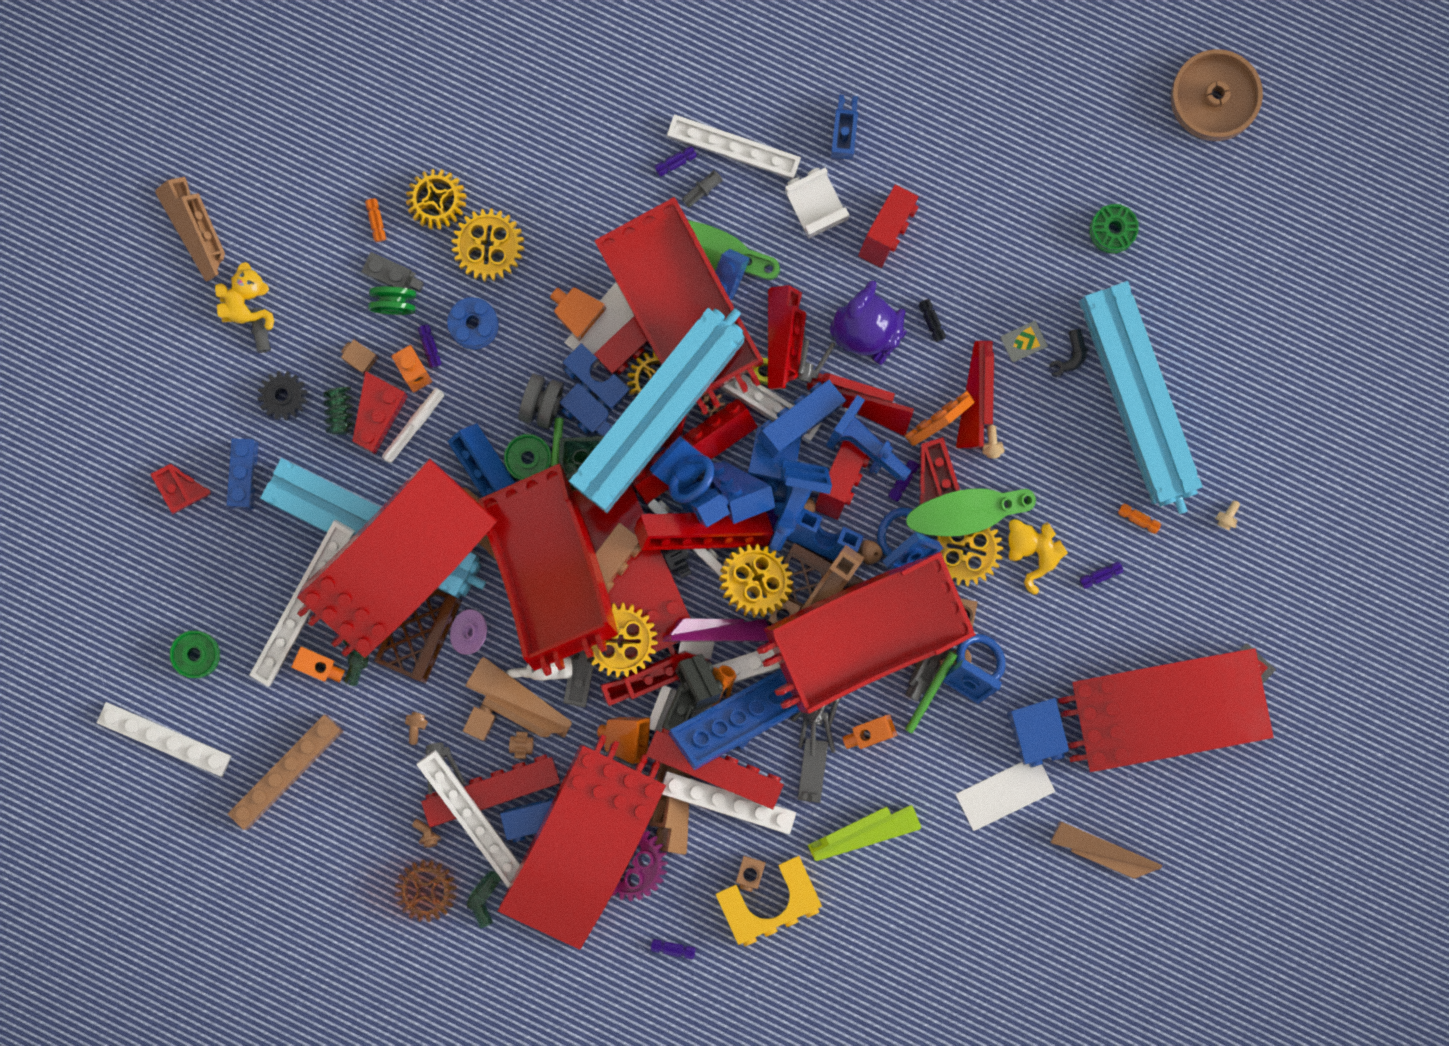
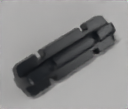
M930 299L921 301L919 307L921 312H924L923 316L929 330L933 332L932 337L934 341L940 342L946 338L945 332L940 328L941 323L935 310H932L933 305Z

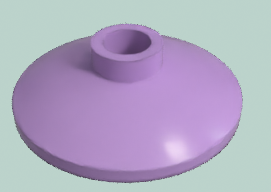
M469 609L461 612L454 619L450 630V640L453 648L458 653L470 655L478 651L483 645L487 634V624L483 615L476 610Z

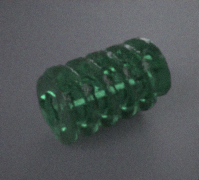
M351 387L330 388L323 393V397L328 398L323 404L329 407L324 411V414L330 416L325 419V423L331 425L325 429L326 433L332 435L354 433L348 430V427L353 426L354 423L347 421L348 418L353 417V414L346 412L347 409L353 407L346 403L347 400L352 399V396L345 394V392L351 390Z

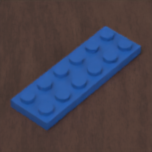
M780 669L671 729L669 736L693 770H696L800 711L797 704L783 709L780 705L785 699L793 696L791 691L779 696L775 693L777 688L787 683Z

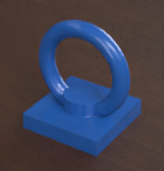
M681 436L649 469L656 477L669 486V492L673 500L682 504L691 503L700 498L707 491L714 477V464L711 459L703 455ZM705 470L702 482L694 491L688 494L679 493V491L691 485Z
M900 507L890 511L885 515L878 527L877 543L886 556L883 562L889 569H895L940 552L943 549L939 541L916 531L894 551L889 548L886 542L888 526L898 517H907L913 509Z
M976 634L960 643L956 650L957 664L948 671L943 683L979 704L1000 689L1002 682L999 680L1003 676L1006 666L1005 656L998 643L983 634ZM982 643L993 651L997 664L992 675L965 660V651L969 645Z

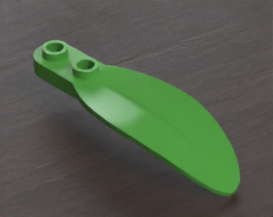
M688 220L714 271H716L721 255L727 250L732 249L752 260L751 265L746 267L744 273L768 281L775 279L779 275L780 266L775 258L749 250L740 240L720 229ZM768 266L773 267L770 273L765 272V268Z
M981 488L959 490L920 504L907 515L906 523L913 531L925 535H968L995 525L1007 515L1030 511L1035 506L1036 497L1029 489H1018L1002 493ZM1025 497L1028 499L1026 504L1024 503ZM1005 501L1008 502L1007 508L1004 506Z

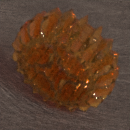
M421 860L420 868L416 862H413V871L408 867L404 868V871L408 874L407 877L402 874L398 876L399 879L404 881L403 884H395V887L402 888V892H396L395 896H402L403 900L397 902V905L405 903L406 907L402 909V912L406 913L410 909V919L414 918L417 913L418 922L423 920L424 915H426V921L431 922V914L434 915L436 920L440 919L438 911L446 915L448 911L444 906L452 908L454 904L448 900L449 898L456 899L457 897L455 894H450V890H456L457 886L449 885V882L454 881L455 878H446L450 870L446 869L442 873L440 870L443 864L441 863L435 869L434 860H430L428 867H426L425 860ZM431 872L437 875V877L427 883L416 874ZM412 880L417 892L413 899L410 900L408 886ZM442 881L444 896L440 902L435 894V889ZM434 883L431 891H429L431 892L430 897L424 895L418 899L421 895L420 891H423L421 890V885L427 887ZM425 899L436 908L422 910L415 905Z

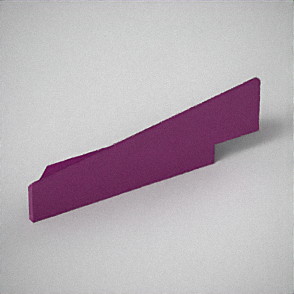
M683 618L679 619L671 633L663 638V642H768L769 640L764 628L769 625L766 619L744 622V619Z

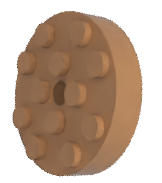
M1221 49L1203 51L1191 57L1177 73L1171 88V106L1180 125L1190 134L1207 141H1224L1244 132L1259 113L1263 99L1262 83L1251 63L1234 52ZM1217 91L1221 94L1222 98L1220 100L1216 99L1211 93Z

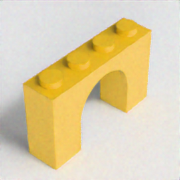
M799 855L778 865L789 889V902L785 910L776 917L760 918L752 914L747 908L737 884L715 894L738 945L743 943L744 947L756 942L755 937L763 933L765 937L778 932L776 927L785 924L787 928L798 923L797 918L806 915L809 918L819 913L818 908L822 907Z

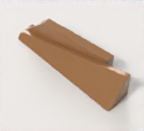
M185 177L167 180L155 190V193L206 282L210 281L218 275L219 272L217 270L220 262L224 259L225 252L199 193L190 194Z
M485 657L480 659L465 685L467 688L486 696L482 705L540 737H549L551 733H556L565 738L572 725L568 718Z
M661 763L658 769L657 781L663 782L665 772L674 773L689 779L691 775ZM661 795L649 826L658 827L655 844H663L659 851L683 855L687 853L689 803Z
M1058 822L1050 841L1052 844L1071 848L1070 852L1133 879L1162 868L1161 864L1064 822Z

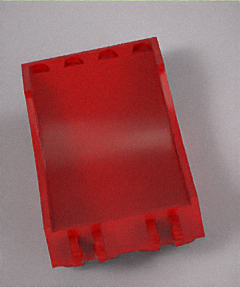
M675 197L594 240L661 365L698 319L702 317L707 308L712 311L717 309L725 316L724 319L734 309L731 300ZM740 317L734 323L743 330L744 343L697 401L703 415L708 413V409L701 398L708 394L713 406L716 408L720 407L721 405L713 391L736 379L742 392L746 393L748 391L746 383L741 378L742 375L749 373L753 384L756 387L760 385V381L753 369L764 364L763 358Z
M429 459L302 586L297 598L304 605L297 614L301 617L310 609L315 613L309 618L308 624L310 626H313L321 619L338 634L331 642V645L336 647L345 640L348 645L341 652L345 657L355 649L366 658L440 586L495 525L497 520L437 464Z
M561 464L554 465L478 499L479 504L497 520L486 535L494 552L510 602L523 659L534 671L542 668L545 676H549L552 674L550 664L554 662L560 671L565 669L564 658L582 650L585 651L588 658L593 657L594 651L592 646L596 644L601 652L607 651L605 640L617 636L618 631L590 536Z
M631 484L608 513L604 512L573 486H570L590 536L595 554L619 523L635 534V525L640 515L644 514ZM641 550L635 558L631 556L627 564L629 566L621 576L617 575L612 581L615 584L608 593L610 604L612 607V603H615L616 607L620 608L621 603L624 602L625 609H628L633 604L634 612L641 608V617L649 615L646 623H654L650 631L657 632V635L651 638L656 640L658 644L651 645V648L658 652L668 647L672 656L677 654L672 645L678 642H663V638L671 633L679 619L690 618L661 550ZM634 623L626 628V632L630 635H635L639 631V626ZM622 634L617 639H608L617 641L618 645H622L623 641L641 642L640 639H624ZM606 645L607 651L605 653L607 656H610L614 653V647ZM630 646L626 648L624 654L632 658L637 654V649Z
M937 552L844 589L764 628L769 642L758 647L756 650L758 654H764L773 649L775 655L766 658L762 663L764 667H768L778 662L787 681L786 684L775 690L777 696L784 695L789 691L793 695L780 703L782 709L797 704L800 712L810 714L871 682L926 658L938 655L976 634L941 552Z
M1256 648L1072 682L1075 695L1058 698V703L1062 704L1076 700L1077 709L1064 710L1060 713L1061 717L1079 714L1084 740L1067 744L1070 749L1085 745L1086 754L1073 755L1069 759L1070 762L1088 760L1090 772L1274 738Z
M603 734L599 737L593 750L579 745L557 794L520 866L516 870L497 910L579 950L588 938L619 883L666 787L665 784L654 780L661 762L655 760L648 776L641 773L647 763L648 756L642 754L635 770L613 760L619 746L617 741L610 745L606 756L600 754L602 746L606 742V736Z

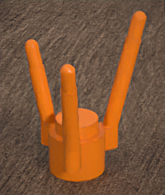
M722 665L719 669L714 667L712 674L715 680H720L723 692L727 688L725 699H727L731 695L737 675L729 666Z

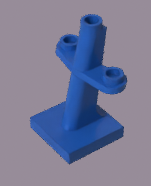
M857 395L833 430L834 432L825 446L833 450L838 442L850 441L874 460L868 470L871 474L875 473L877 475L882 467L898 481L900 479L905 481L912 470L907 468L891 452L893 447L890 446L891 443L888 440L883 444L856 418L865 399Z
M783 459L782 472L785 485L791 487L785 502H776V508H773L774 514L779 517L770 539L769 547L776 551L782 550L787 537L794 532L797 519L812 491L830 494L832 483L828 467Z

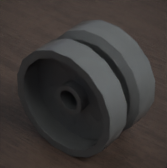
M533 373L522 398L518 420L530 424L537 414V426L549 430L560 407L564 383L552 379L545 389V377Z

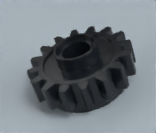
M277 371V377L269 374L270 381L262 380L265 386L264 389L258 388L262 396L257 399L259 402H264L260 408L262 410L268 409L266 415L269 417L275 414V419L278 421L281 416L286 421L289 420L291 415L296 418V412L298 410L303 412L304 409L301 406L308 402L304 399L308 391L302 390L305 386L304 382H298L299 377L297 375L291 378V373L286 371L284 376L280 371ZM287 391V399L278 401L279 393Z
M687 549L662 550L674 576L680 574L681 578L692 574L686 562L690 558Z

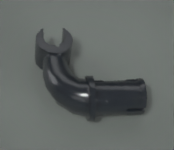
M1081 329L1068 332L1072 347V357L1063 363L1059 360L1051 362L1050 368L1054 366L1060 368L1058 372L1052 373L1053 377H1061L1064 372L1076 370L1084 363L1089 349L1085 347Z

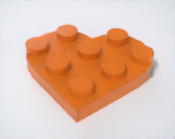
M968 391L959 395L956 398L957 400H951L942 406L939 411L930 416L931 419H924L917 424L916 428L904 435L907 441L912 446H915L954 421L974 403Z

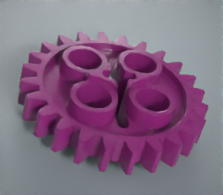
M649 830L642 835L638 846H641V849L632 861L634 867L627 870L624 881H619L612 896L620 893V900L625 899L626 895H628L629 901H633L635 895L638 900L643 899V893L647 897L650 896V889L656 891L659 889L656 883L661 884L664 882L660 875L667 874V871L662 869V866L668 864L667 861L662 860V857L667 853L659 851L663 844L656 845L657 836L650 839ZM643 853L650 857L649 865L642 862L641 857ZM632 873L638 875L640 880L638 885L632 883Z

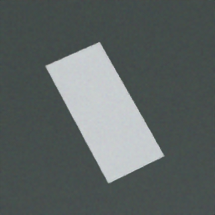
M616 282L600 300V302L605 304L606 310L579 342L571 334L564 342L572 350H575L582 343L594 355L634 316Z
M1023 762L957 793L956 796L973 831L1054 793L1055 790L1043 765L1030 768L1029 764L1023 765Z

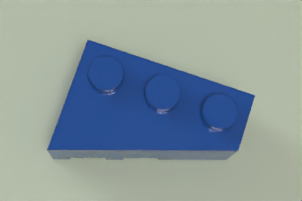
M725 461L714 463V477L710 487L711 489L715 488L719 494L723 493L729 502L727 508L730 512L727 516L734 524L776 508L771 485Z

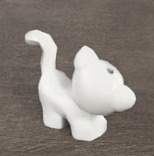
M569 656L564 658L565 669L560 671L556 667L555 662L550 664L552 674L549 676H545L542 668L534 671L529 664L524 668L508 669L505 673L512 678L525 677L540 681L567 679L572 676V663Z

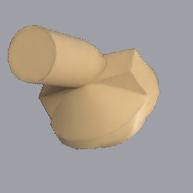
M990 425L987 427L988 443H984L982 453L987 455L988 458H998L1000 454L1004 453L1005 449L1002 442H997L996 426Z
M1232 501L1226 513L1219 512L1215 517L1216 520H1219L1218 526L1230 530L1231 527L1236 528L1238 520L1233 517L1240 507L1238 501Z

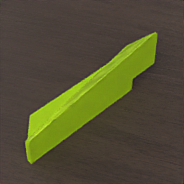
M912 805L893 814L890 813L886 806L808 844V848L814 860L819 861L920 830L921 824Z

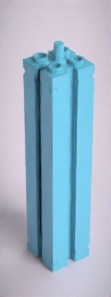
M1126 281L1105 290L1086 295L1079 301V304L1084 312V318L1143 481L1150 494L1151 503H1159L1161 507L1175 502L1178 513L1182 514L1188 512L1183 498L1198 494L1197 489L1203 486L1197 476L1195 464L1134 296L1131 294L1129 282Z
M709 308L706 309L702 317L689 330L569 480L575 489L604 512L608 513L615 502L618 501L735 355L736 351L743 345V330L734 323L741 315L737 309L734 308L726 319L717 309L713 311Z
M283 458L280 459L270 483L268 482L260 497L266 503L326 533L333 521L338 520L355 530V535L381 508ZM470 552L440 584L438 589L458 599H461L462 596L466 597L471 584L483 590L486 581L476 577L482 565L479 563L481 559Z

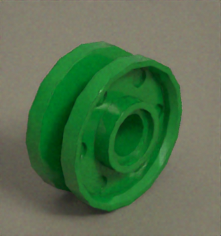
M1110 204L1102 207L1095 214L1089 225V235L1092 243L1099 250L1108 254H1117L1125 251L1135 241L1139 231L1136 215L1128 207L1121 204ZM1109 225H1116L1119 233H1112L1109 230Z
M387 286L369 289V296L379 299V301L368 303L369 311L388 315H409L415 313V305L406 303V301L414 300L416 298V291Z
M523 434L515 437L508 444L504 452V462L511 475L521 481L550 468L552 453L542 438L533 434ZM524 454H534V461L531 464H524L522 461Z
M187 631L180 634L173 641L170 648V661L173 668L180 675L187 678H203L210 675L217 668L220 661V648L217 641L211 635L202 631ZM197 648L200 651V657L198 660L193 661L190 657V652Z

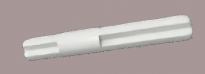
M435 388L424 403L420 405L406 426L382 455L385 461L392 463L416 431L428 419L434 408L444 397V393L441 390Z

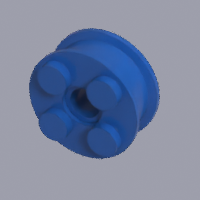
M476 297L462 299L451 308L448 314L447 325L449 332L455 342L463 348L470 350L482 349L488 346L498 333L499 322L492 306L483 299ZM471 319L479 320L478 326L474 329L467 327Z

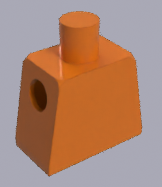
M575 287L568 294L560 288H556L550 296V299L558 304L554 310L555 315L579 342L606 310L604 303Z
M412 345L391 356L413 393L433 382Z
M300 646L291 668L324 682L329 678L340 683L345 670L333 665L334 660ZM316 663L324 664L325 670L323 672L316 670Z
M889 714L853 727V733L842 736L846 749L855 746L863 749L896 737L898 734ZM867 730L871 734V737L868 739L864 737V731Z
M616 717L608 719L607 725L601 724L598 727L597 735L598 737L601 734L606 736L605 751L608 752L610 745L617 741L619 746L614 756L632 764L638 763L642 754L646 755L648 751L650 718Z

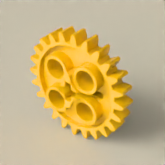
M492 208L489 214H486L484 209H481V215L479 216L473 211L472 219L467 216L464 217L467 222L466 224L458 223L461 231H454L458 239H452V243L457 245V247L452 248V252L459 253L454 259L456 262L462 261L459 265L460 269L467 267L466 275L474 272L475 280L482 275L484 282H486L488 276H491L494 282L498 274L504 279L503 272L506 271L512 274L510 267L518 268L515 260L523 259L518 252L525 251V248L519 245L524 242V237H517L522 231L521 229L514 230L517 222L509 223L510 215L502 218L503 213L501 210L497 215H494ZM492 226L490 241L493 246L489 247L488 264H484L486 257L484 245L488 241V227ZM477 228L484 230V234L480 238L472 236L473 231ZM498 231H505L506 237L504 239L497 240L495 238V234ZM474 250L482 252L481 257L477 260L470 258V254ZM495 253H503L504 258L502 261L495 262L492 260Z
M991 527L976 533L964 535V539L960 542L953 541L952 536H936L938 538L937 541L943 547L940 552L952 580L954 578L957 579V586H960L961 582L965 581L966 586L969 587L972 580L977 586L979 578L985 582L987 581L985 574L994 575L991 570L992 567L999 568L995 561L1003 559L1001 555L997 554V552L1003 551V547L997 546L1002 541V538L994 537L998 533L997 529L991 531ZM976 537H985L987 540L986 544L983 547H977L974 544ZM947 544H952L961 548H965L966 545H970L971 550L986 552V556H982L973 552H968L967 555H963L962 550L948 548ZM948 554H958V562L955 564L948 563L946 560ZM972 558L981 560V566L978 569L969 567L968 564Z
M759 544L755 546L754 550H752L750 545H747L745 551L739 547L737 554L732 552L729 556L730 559L726 558L724 561L725 566H722L720 569L723 575H720L719 581L725 583L721 584L720 590H726L723 598H731L729 606L734 603L737 605L736 612L743 608L744 616L749 611H752L753 618L757 616L758 612H760L762 617H765L767 610L772 615L775 612V608L780 610L783 606L782 603L787 602L788 597L786 595H790L792 592L788 588L793 584V581L788 580L792 572L785 571L789 564H781L784 557L776 558V550L770 554L768 553V546L761 551ZM756 563L763 564L765 570L758 569ZM736 572L743 573L746 579L738 578ZM769 582L774 584L776 589L772 590L768 588L766 583ZM747 592H753L756 595V599H751Z
M624 602L621 603L620 608H617L615 603H612V611L618 635L612 638L617 639L622 634L624 639H640L641 642L623 641L622 645H618L615 640H606V645L614 647V653L610 656L603 655L596 644L592 646L594 659L591 664L599 663L598 671L607 668L608 676L612 671H615L616 677H619L620 672L624 671L625 676L628 677L629 670L632 669L637 674V666L645 669L643 661H652L648 654L656 653L651 648V645H656L658 642L651 637L656 636L657 632L650 631L654 623H646L649 615L641 617V608L634 612L633 604L628 609H625ZM637 624L639 631L635 635H630L626 632L628 625ZM630 646L637 649V654L632 658L624 654L626 648Z

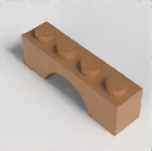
M845 545L800 610L842 591L862 563L864 557Z

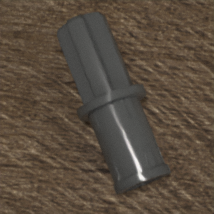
M713 170L703 180L697 181L695 183L696 187L682 198L683 203L687 207H691L703 196L707 197L709 192L723 181L721 176Z
M260 307L253 308L250 310V312H258L263 309ZM261 318L257 321H251L253 327L251 333L254 334L256 351L258 353L271 351L267 334L269 330L264 327L265 319Z

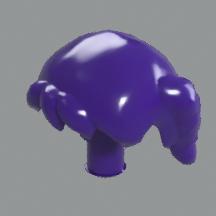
M873 280L869 281L865 288L859 291L846 306L837 309L829 328L830 334L835 338L838 346L843 347L847 352L859 356H870L881 351L894 350L900 344L904 329L905 309L900 308L895 312L881 297L875 295L877 283Z

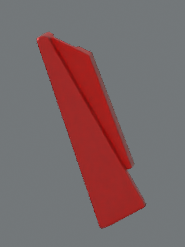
M790 285L770 287L768 289V388L771 390L785 389L786 383L795 380L799 374L806 312L799 309L802 292Z
M975 341L973 345L966 391H968L974 403L961 414L956 448L982 449L984 447V427L993 425V341Z
M819 373L817 379L812 378L811 383L808 382L807 390L810 391L817 383L821 382L824 384L830 380L846 399L842 405L843 407L848 409L858 395L865 399L857 414L904 436L907 433L914 408L892 403L895 393L829 373H824V375Z
M683 651L646 666L645 669H639L637 674L632 672L628 677L623 676V679L603 683L600 685L603 699L608 706H611L629 697L634 699L679 679L675 672L678 663L697 655Z

